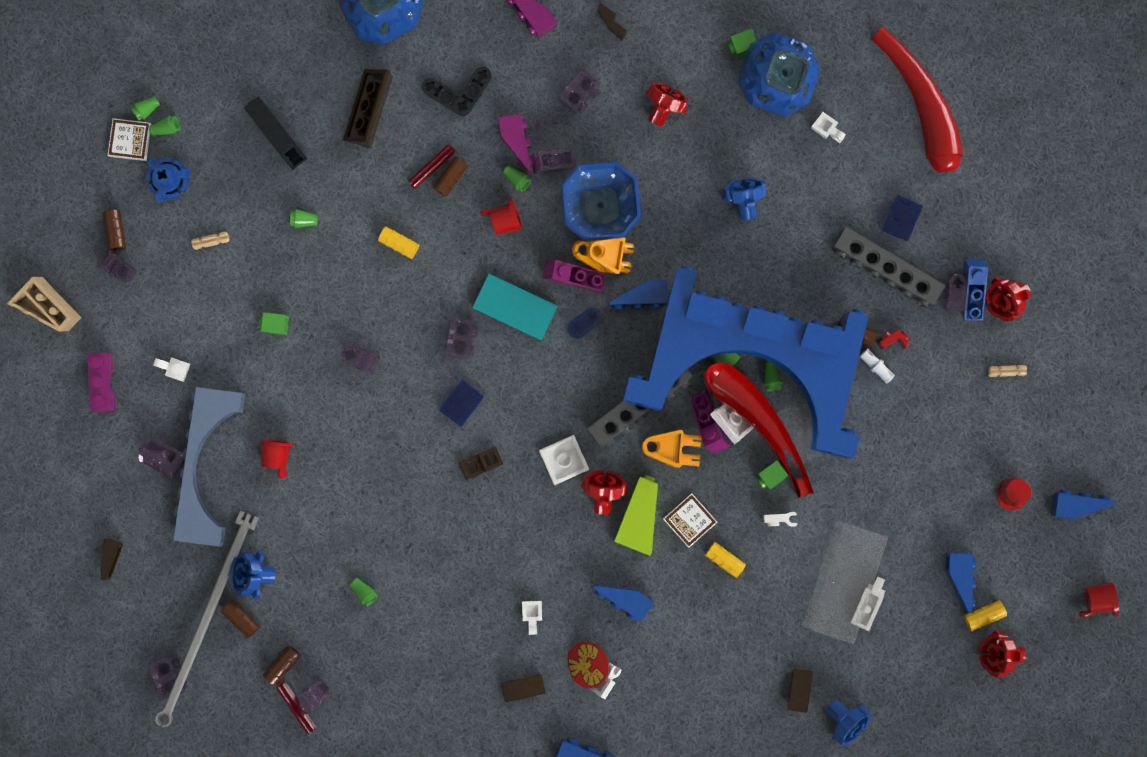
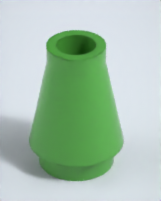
M153 96L134 103V106L130 109L136 119L140 121L141 119L145 120L160 104L156 97Z
M168 116L150 125V132L153 136L176 134L177 131H180V124L175 116Z
M511 165L504 169L503 174L516 190L523 192L531 184L529 175L513 168Z
M297 209L296 211H291L290 226H295V228L317 226L318 214H311Z
M771 362L765 363L764 387H766V391L782 389L781 385L783 382L776 365Z
M356 578L350 584L362 605L369 606L377 599L376 590L362 582L359 578Z

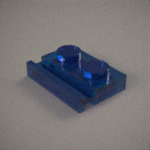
M897 195L882 231L904 241H909L923 206Z
M462 380L439 411L462 427L484 399V396Z

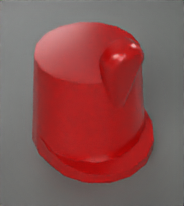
M513 198L509 199L508 204L499 208L481 211V216L490 215L497 235L522 230V224Z
M261 440V467L279 469L278 477L284 479L287 475L286 465L290 447H293L294 443Z
M1013 477L1004 479L1000 483L997 492L999 504L1007 510L1022 508L1031 496L1029 484L1026 481Z
M1113 583L1085 588L1088 611L1079 612L1080 617L1108 612L1118 616V596Z

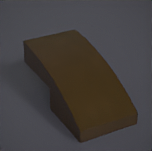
M600 3L598 5V12L604 24L617 38L623 41L627 30L614 22L616 13Z
M494 447L459 462L465 479L468 480L503 465L497 448Z
M793 668L787 710L807 713L813 671Z
M542 674L501 683L505 702L546 694Z

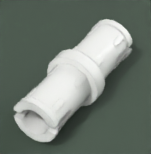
M869 348L861 353L859 357L886 384L894 378L895 374Z

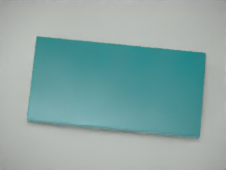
M488 274L472 308L542 341L558 306Z

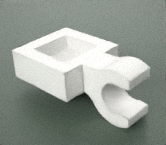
M824 112L821 113L811 127L812 130L825 139L830 135L838 143H841L845 138V134L835 128L838 122Z
M172 357L170 362L156 358L153 364L156 367L167 370L165 376L182 382L185 381L190 367L189 363Z
M796 512L762 515L763 523H768V526H779V522H785L791 527L797 526V523L789 521L790 516L797 515Z
M542 601L522 602L523 621H529V635L537 634V621L542 620Z
M609 663V672L606 680L598 687L589 689L601 698L606 699L615 685L612 679L620 675L621 669Z

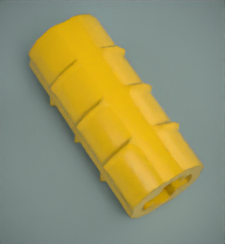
M388 227L382 230L378 241L386 245V247L388 246L410 259H413L420 246L412 241V239Z
M716 542L705 553V556L711 559L712 562H715L735 578L741 574L746 566L739 558Z
M998 600L964 615V620L969 630L974 631L1006 617L1007 612L1002 602Z

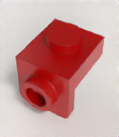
M900 330L892 334L890 332L885 333L879 337L881 341L877 343L881 350L898 340L903 349L910 346L908 336Z

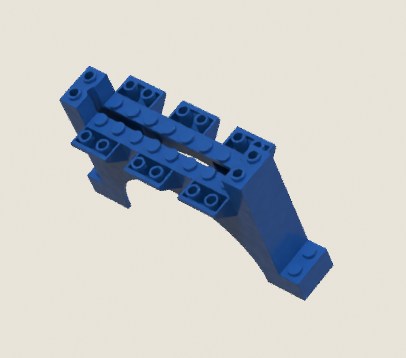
M677 267L648 381H645L644 376L636 374L633 377H629L623 402L660 411L675 381L696 363L722 354L753 355L781 368L794 380L802 391L812 419V443L810 450L845 459H853L860 435L855 434V430L841 429L869 316L864 315V311L853 309L843 315L841 327L836 325L826 327L823 326V322L816 320L803 324L800 319L793 317L789 319V317L784 316V312L776 310L767 312L765 311L766 308L754 305L753 308L744 309L742 304L733 303V305H730L731 302H728L727 298L722 296L712 298L707 296L708 293L696 291V293L691 294L697 272H694L691 267Z

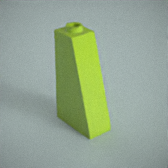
M644 475L643 478L639 477L614 542L651 556L658 484L654 482L655 478Z

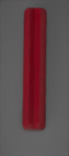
M449 144L446 145L409 180V184L415 189L419 187L455 153L453 147Z
M286 682L281 683L277 686L278 692L306 734H310L316 729V726Z

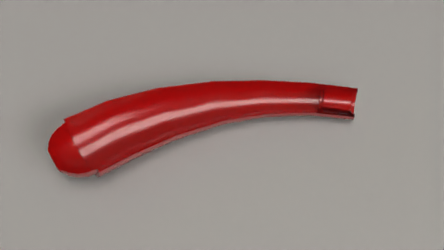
M882 26L871 40L888 55L902 74L913 95L921 120L926 157L935 171L939 173L954 172L960 165L963 150L959 130L951 110L935 82L900 41Z
M715 363L707 369L704 378L705 385L710 391L711 396L745 419L766 440L786 470L797 498L814 493L805 467L791 437L765 396L745 375L729 363ZM783 448L792 455L803 476L794 479Z

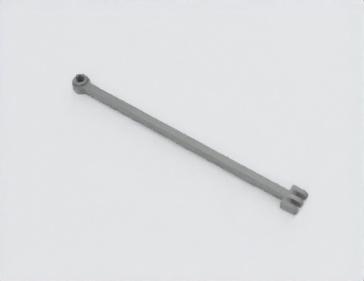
M239 512L235 522L240 525L165 706L162 712L158 713L155 718L158 726L163 724L162 727H167L173 721V709L229 578L234 557L238 556L248 530L255 529L259 517L255 516L252 523H250L252 515L247 514L245 520H242L245 512ZM164 715L168 717V721L166 723H163L162 717Z

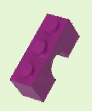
M87 354L91 412L116 411L115 392L112 391L110 385V375L113 373L112 354Z

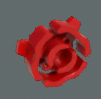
M653 82L649 90L645 92L655 104L648 118L651 123L662 127L669 112L686 114L687 110L685 108L689 100L683 93L674 89L670 96L671 86Z
M995 277L991 281L990 289L986 291L985 302L993 303L988 306V311L994 317L1000 318L1005 322L1013 321L1020 317L1021 313L1025 311V300L1031 297L1028 285L1022 282L1016 284L1014 281L1009 283L1007 278L999 279Z
M593 471L585 476L581 488L584 489V492L588 493L589 497L595 498L594 512L607 515L610 513L611 500L620 499L627 492L626 480L612 471H607L606 480H603L604 471Z
M994 631L988 638L983 639L979 647L981 653H989V655H981L979 657L983 669L996 678L1008 676V672L1014 671L1016 663H1023L1026 659V651L1023 646H1015L1013 640L1008 639L1007 634H1001L999 631Z

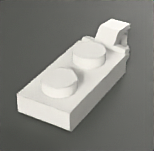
M877 576L874 585L869 584L865 589L851 621L852 624L867 631L870 630L884 598L885 590H882V586L885 580Z

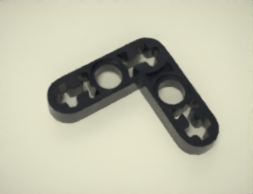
M487 67L477 68L460 94L434 78L425 79L422 89L427 96L457 115L466 116L471 112L490 83L492 75ZM485 71L487 72L486 76L488 78H483L481 80L480 84L483 86L480 87L477 83L473 81L476 80V82H478L480 79L479 73H484ZM434 83L435 89L440 90L438 97L435 96L437 93L434 90L427 91V84L431 85ZM470 87L478 89L476 96L468 95L467 91ZM447 92L450 93L452 99L449 102H444L441 99L442 95ZM465 95L472 103L468 101L466 103L467 110L459 111L458 105L464 104L465 98L463 96Z

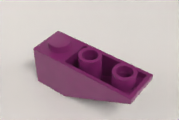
M507 0L510 6L514 5L516 7V14L519 19L527 22V29L532 36L536 35L539 39L557 27V21L546 6L534 0Z
M521 114L498 118L503 142L526 171L531 173V167H534L533 157L528 156L527 149L531 148L529 137L525 138L524 131L527 130L526 120L521 119Z
M546 260L542 279L602 292L606 273L559 260Z
M707 390L690 397L689 399L704 447L713 454L730 447L728 436L710 415L716 408Z

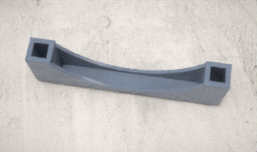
M196 387V390L192 393L191 401L194 404L193 410L189 412L191 424L190 429H187L186 432L188 444L183 452L185 465L181 468L180 472L182 485L179 486L177 497L180 499L179 505L175 508V517L177 519L176 525L174 524L172 527L173 541L219 547L224 544L226 527L220 526L213 519L201 500L196 483V464L200 450L211 432L228 417L237 412L243 413L245 394L200 387Z

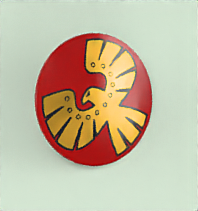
M581 642L571 649L567 660L573 680L585 688H595L601 685L606 680L609 672V663L605 652L592 642Z

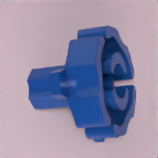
M167 157L158 161L151 158L147 162L150 168L146 180L150 182L148 188L155 194L156 201L164 202L166 198L168 200L180 198L181 194L179 192L167 193L177 189L182 179L183 185L180 191H187L189 186L188 178L192 177L190 169L185 168L180 161L175 160L173 162L172 159ZM174 163V164H176L177 166H179V167H180V171H179L175 166H173V165H171V164Z
M743 178L742 186L739 180L731 181L724 187V195L721 197V200L732 201V203L738 204L741 220L754 219L757 217L755 202L767 194L766 184L764 180L756 178Z
M257 551L256 555L240 552L238 557H234L231 565L230 582L231 588L235 589L236 595H252L253 599H257L261 596L260 583L274 582L276 571L274 567L261 566L264 558L261 551Z
M838 700L833 701L828 706L825 713L837 723L834 731L835 734L832 737L834 741L837 740L842 746H845L857 739L860 735L859 733L866 729L870 722L871 714L865 710L866 706L864 704L850 711Z

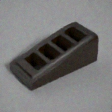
M109 538L104 539L101 580L111 579L123 543Z

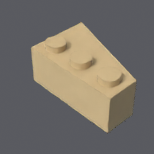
M32 277L7 303L57 331H69L82 318L43 277Z

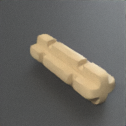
M221 232L219 235H208L201 237V239H192L191 244L195 250L202 249V247L218 245L220 242L222 244L229 242V235L227 232Z
M1016 365L991 366L988 368V374L990 377H997L998 375L999 377L1027 375V367L1025 365H1018L1017 367Z

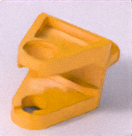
M626 238L594 241L578 240L574 243L572 252L577 259L596 271L628 274L631 269L624 267H631V263L622 261L623 253L632 255L634 250L627 248H634V244L625 242ZM585 245L586 247V253L584 255H581L578 251L579 246Z
M677 430L652 436L642 443V451L646 456L674 468H680L682 465L699 467L700 461H692V459L700 460V454H684L682 448L683 446L700 448L701 442H694L693 440L701 441V435L684 434L683 430ZM648 442H654L657 445L655 452H650L647 449Z

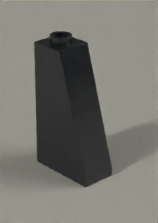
M259 96L251 100L244 107L292 170L307 160V157Z

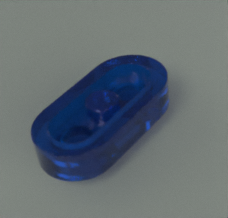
M596 308L586 309L569 323V335L575 339L585 336L600 324L602 319L601 312ZM595 314L596 318L595 320H590L588 316ZM574 326H580L581 330L579 332H575L573 330Z

